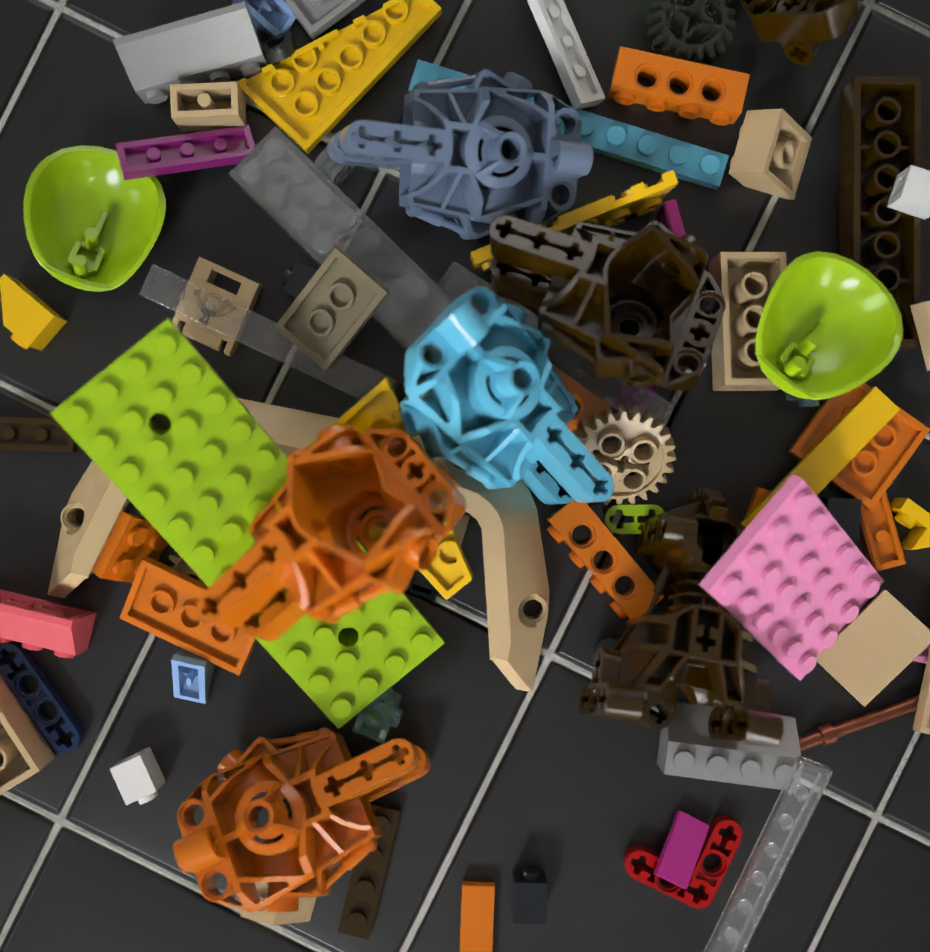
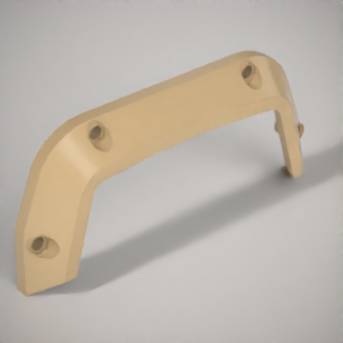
M238 398L287 456L295 451L306 448L317 438L321 430L331 426L339 419ZM420 435L414 437L415 441L424 448ZM442 457L433 458L437 463H441L460 485L457 489L466 501L465 512L477 519L482 529L490 660L496 664L515 689L533 692L549 612V585L535 502L528 487L521 479L512 487L487 489L482 482L467 475L464 469L456 468L453 463ZM93 460L71 494L68 505L61 512L62 526L47 595L65 598L84 579L89 578L122 511H125L130 501ZM449 497L442 502L444 506L448 502ZM80 509L84 511L82 525L77 521V513ZM537 600L540 602L541 609L537 615L528 616L523 612V607L527 601Z

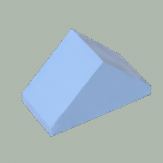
M231 0L232 4L245 1L257 29L270 37L288 31L296 19L284 0Z
M182 649L173 654L171 659L174 697L206 704L215 664Z

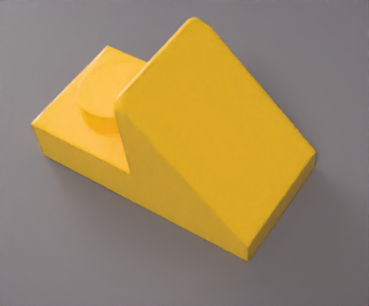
M894 497L890 503L892 512L896 514L894 519L901 525L911 529L901 543L902 549L917 550L929 548L930 513L909 498Z

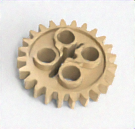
M624 405L620 406L618 413H613L610 406L606 408V416L602 417L595 411L593 412L595 419L593 423L585 419L582 420L584 431L574 429V435L601 465H605V470L613 479L614 491L611 497L604 501L606 506L610 503L611 499H616L617 505H622L623 499L627 498L631 505H634L635 496L638 495L642 499L647 500L646 491L651 490L658 493L656 483L666 484L668 481L665 473H672L674 471L671 462L676 460L673 450L676 447L673 438H670L669 428L664 427L660 417L653 420L650 410H647L640 416L638 406H634L630 413H626ZM610 436L616 437L612 441H603L605 438ZM648 443L643 448H636L639 444ZM637 472L635 475L626 476L628 473Z

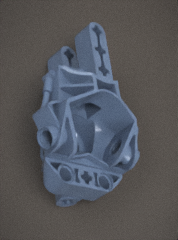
M483 69L474 75L452 80L450 78H443L429 82L421 81L412 88L411 92L405 95L403 125L358 120L333 135L327 143V153L335 163L400 170L399 206L405 207L406 214L409 217H417L437 227L442 225L458 232L463 240L478 239L490 234V225L494 219L505 215L517 218L515 210L525 208V221L536 225L546 224L574 204L577 180L582 176H586L593 164V147L591 144L581 143L582 120L575 109L546 91L532 90L533 86L530 81L519 74L506 72L502 79L489 69ZM466 85L465 89H452ZM534 97L533 102L527 101V99ZM558 118L562 119L565 124L563 134L557 128ZM495 127H504L512 132L499 131ZM480 139L483 140L481 148V161H479L478 157V146ZM503 141L511 148L509 159L503 157L501 153ZM516 165L515 172L507 177L491 175L492 172L506 173ZM553 188H556L559 192L560 198L557 204L553 202L551 197ZM444 217L455 219V222H452Z

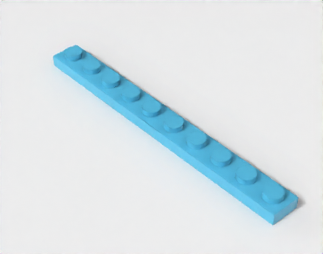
M418 59L408 92H411L412 88L421 81L429 82L443 78H450L452 80L470 75ZM466 85L452 89H465ZM534 97L527 99V101L533 102ZM576 110L582 120L581 143L591 144L594 153L662 174L674 170L676 178L714 190L720 187L729 155L584 110ZM558 118L557 128L563 134L565 124L562 119Z

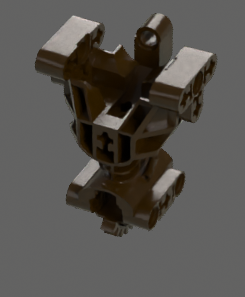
M703 487L702 489L697 488L696 493L692 492L691 500L686 501V505L663 512L647 520L645 524L639 525L638 530H641V533L635 535L634 550L637 553L647 554V561L660 574L653 589L655 594L645 616L627 621L625 625L627 629L612 650L601 647L598 649L594 660L591 683L584 684L579 699V712L581 715L614 721L638 722L645 728L663 729L671 723L675 714L677 690L679 687L686 694L690 704L716 707L711 711L708 721V732L712 739L767 747H777L780 744L784 731L783 719L778 714L769 713L771 685L769 680L757 677V669L747 643L753 642L752 634L742 630L740 624L724 608L722 610L708 605L716 601L699 585L746 529L745 526L728 513V508H724L726 499L722 498L723 493ZM697 534L703 535L705 538L701 548L700 545H697ZM668 581H675L676 583L669 586L671 590L675 591V594L668 596V600L674 602V606L668 607L664 613L651 615L659 595H663ZM653 705L659 710V717L656 722H653L649 716L650 708Z

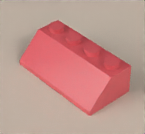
M0 589V642L10 643L13 640L21 642L22 647L25 649L40 651L46 648L54 650L55 656L74 658L76 655L88 651L97 613Z

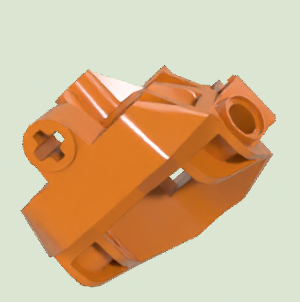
M347 424L330 426L321 430L317 436L318 442L295 451L288 456L286 483L280 491L275 493L265 509L255 515L254 521L248 527L251 536L257 544L201 594L196 604L198 618L202 622L229 630L240 627L241 631L246 635L266 641H274L281 637L305 614L325 623H336L340 620L341 616L362 607L363 602L382 593L391 591L396 594H402L406 590L415 569L424 571L433 563L439 548L438 542L455 527L464 514L466 501L457 489L460 487L459 483L441 463L434 461L425 449L404 431L370 429L360 433L354 427ZM407 446L406 451L399 456L400 451ZM447 497H449L448 502L446 503V505L443 506L442 508H439V505H440ZM376 507H384V508H385L384 511H381V510L371 511L370 513H368L367 515H365L364 518H363L361 521L359 520V519L364 515V513H366L367 511H369V510L372 509V508H376ZM356 537H359L361 544L368 549L367 553L359 547Z
M326 727L315 731L296 733V736L276 739L258 737L245 753L240 748H236L228 753L217 767L218 772L206 777L178 809L177 819L183 838L174 842L173 845L177 864L183 872L195 874L202 895L209 901L248 912L256 910H267V912L299 911V897L328 895L331 891V885L347 870L351 871L369 852L374 851L378 847L377 839L382 836L370 802L427 774L431 767L430 755L427 751L411 742L397 738L352 759L343 736ZM284 745H291V746H288V747H285V748H282V747H281V746H284ZM219 780H226L221 785L219 783ZM267 792V794L264 797H261L257 800H253L259 794ZM284 797L290 804L292 819L289 818L288 809L282 801ZM201 806L204 816L201 823L197 825L194 820V814L197 808ZM266 807L269 811V821L264 827H261L257 817L260 810ZM280 834L284 835L277 842L270 844L260 843L255 840L256 835L262 839H272ZM340 863H342V864L331 874V869H333L334 867H336L337 865H339ZM221 874L227 879V888L224 893L219 892L217 888V879ZM268 882L267 898L261 901L255 883ZM236 896H238V898L240 899L241 903L238 902L237 900H235L234 898H235Z

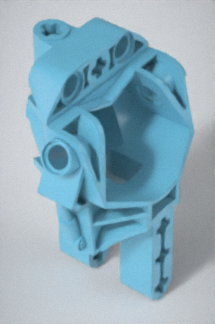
M476 287L457 297L406 351L404 378L405 393L408 397L399 405L401 408V419L407 432L413 437L420 435L425 451L432 459L442 457L464 469L467 475L482 482L487 489L512 487L521 479L541 502L548 505L567 504L573 500L581 503L608 500L614 491V482L611 475L566 426L579 408L575 404V396L571 392H567L558 370H554L548 358L547 352L551 339L543 337L540 331L524 324L527 316L524 310L514 305L504 304L499 296L488 288ZM471 300L477 305L478 312L471 306ZM424 348L431 353V364L427 363L423 357ZM419 375H426L418 383H416ZM487 376H489V387L494 396L493 399L487 389Z

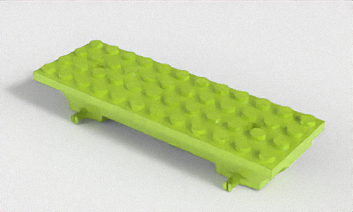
M170 318L166 319L50 413L208 587L257 544L251 536L248 527L254 521L255 515L265 509L275 493L280 491L287 481L288 456ZM356 537V541L359 547L365 553H367L368 550L361 544L359 539ZM391 591L363 602L362 607L341 616L340 620L336 623H325L305 614L281 637L274 641L256 638L338 729L445 643L440 634L404 592L396 594Z

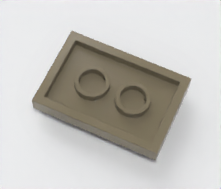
M335 247L275 325V328L324 371H327L345 351L390 292L345 252Z

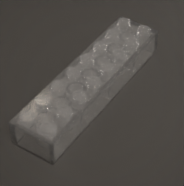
M276 126L229 172L235 183L320 267L335 247L340 248L390 292L371 317L406 351L453 302L402 249ZM426 348L423 349V357L425 359L430 354Z

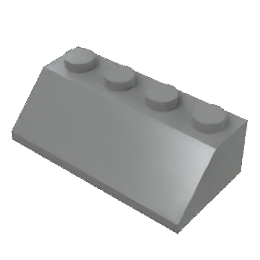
M245 1L113 39L115 48L134 91L145 104L165 102L167 97H170V85L229 82L230 79L239 76L252 77L260 73L261 69L268 65L262 52L259 32Z
M676 701L675 714L672 721L667 727L661 729L657 765L663 774L798 792L802 757L796 718L794 716L780 715L783 719L784 731L782 740L777 747L746 745L712 739L709 736V716L716 707Z

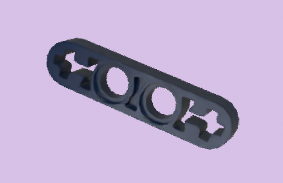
M17 641L1 645L0 674L51 746L60 753H70L80 747L85 739V730L30 651L23 648L22 643ZM15 651L17 656L13 659V662L8 663L5 659L9 655L8 652ZM26 665V670L21 671L17 675H15L14 671L19 670V667ZM26 675H32L36 678L38 687L35 692H28L24 689L22 681ZM49 701L56 706L57 713L53 719L46 718L42 714L41 707L44 702ZM63 718L65 722L54 729L52 725ZM71 731L74 737L71 738V741L65 743L62 737L65 733Z

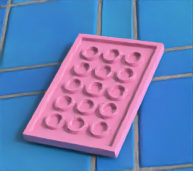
M792 474L699 585L748 633L752 634V637L790 674L801 681L807 673L814 669L819 654L836 643L838 634L857 618L859 611L870 598L878 593L880 586L885 581L806 482Z

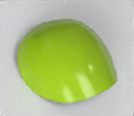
M86 145L60 149L47 156L38 164L31 173L26 185L23 207L27 239L39 264L54 278L74 288L86 291L102 292L113 290L124 284L137 271L160 234L166 212V198L162 185L155 176L124 180L116 150Z
M816 251L803 254L784 269L771 289L757 328L755 339L756 357L761 370L767 378L786 393L810 400L833 398L864 384L880 373L892 361L899 350L903 337L902 316L893 296L883 283L866 268L836 253Z

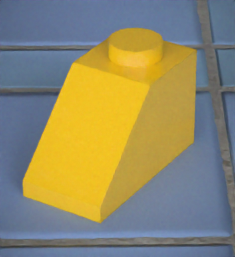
M6 274L0 277L3 325L13 333L10 338L26 350L31 347L42 351L67 321L19 280Z

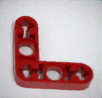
M719 815L710 823L689 882V886L693 888H698L701 884L704 890L703 895L697 893L694 897L689 888L682 889L673 883L667 885L661 883L659 876L653 874L657 865L655 862H658L660 854L644 846L633 845L627 848L623 855V864L627 873L633 879L693 908L702 909L709 906L713 901L741 843L742 829L735 819L728 815ZM729 826L733 834L731 836L725 835L722 840L719 830L720 828L727 829ZM720 843L726 849L724 852L718 847ZM712 853L719 855L720 863L715 869H706L703 866L704 858ZM643 856L645 863L653 868L652 876L650 877L651 873L645 866L638 865L634 869L631 860L633 858L638 860Z

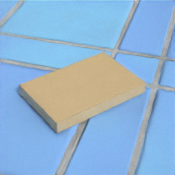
M883 589L859 612L857 618L838 634L836 643L819 654L816 661L865 707L930 645V630L886 589Z

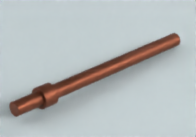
M920 694L834 725L827 723L818 726L816 731L798 737L800 750L802 751L819 744L826 746L835 743L841 736L917 710Z

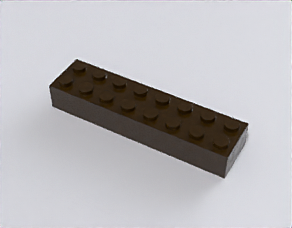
M854 77L840 91L839 255L851 259L870 271L893 296L901 313L903 337L898 351H906L920 346L910 306L921 302V218L888 208L887 204L897 175L910 165L921 168L922 77Z

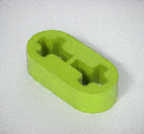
M652 504L612 505L604 512L605 526L610 532L616 534H640L641 530H638L640 524H645V522H638V516H647L649 510H653V515L657 516L662 514L664 510ZM616 510H620L621 515L632 516V522H623L620 528L616 529V524L610 522V516H615Z

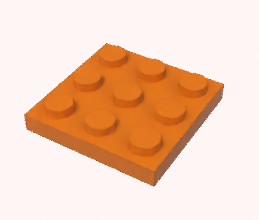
M864 383L847 393L826 399L791 446L788 453L801 461L871 387ZM898 407L900 410L830 481V483L851 498L862 500L861 505L868 510L876 506L930 431L927 426L900 407Z

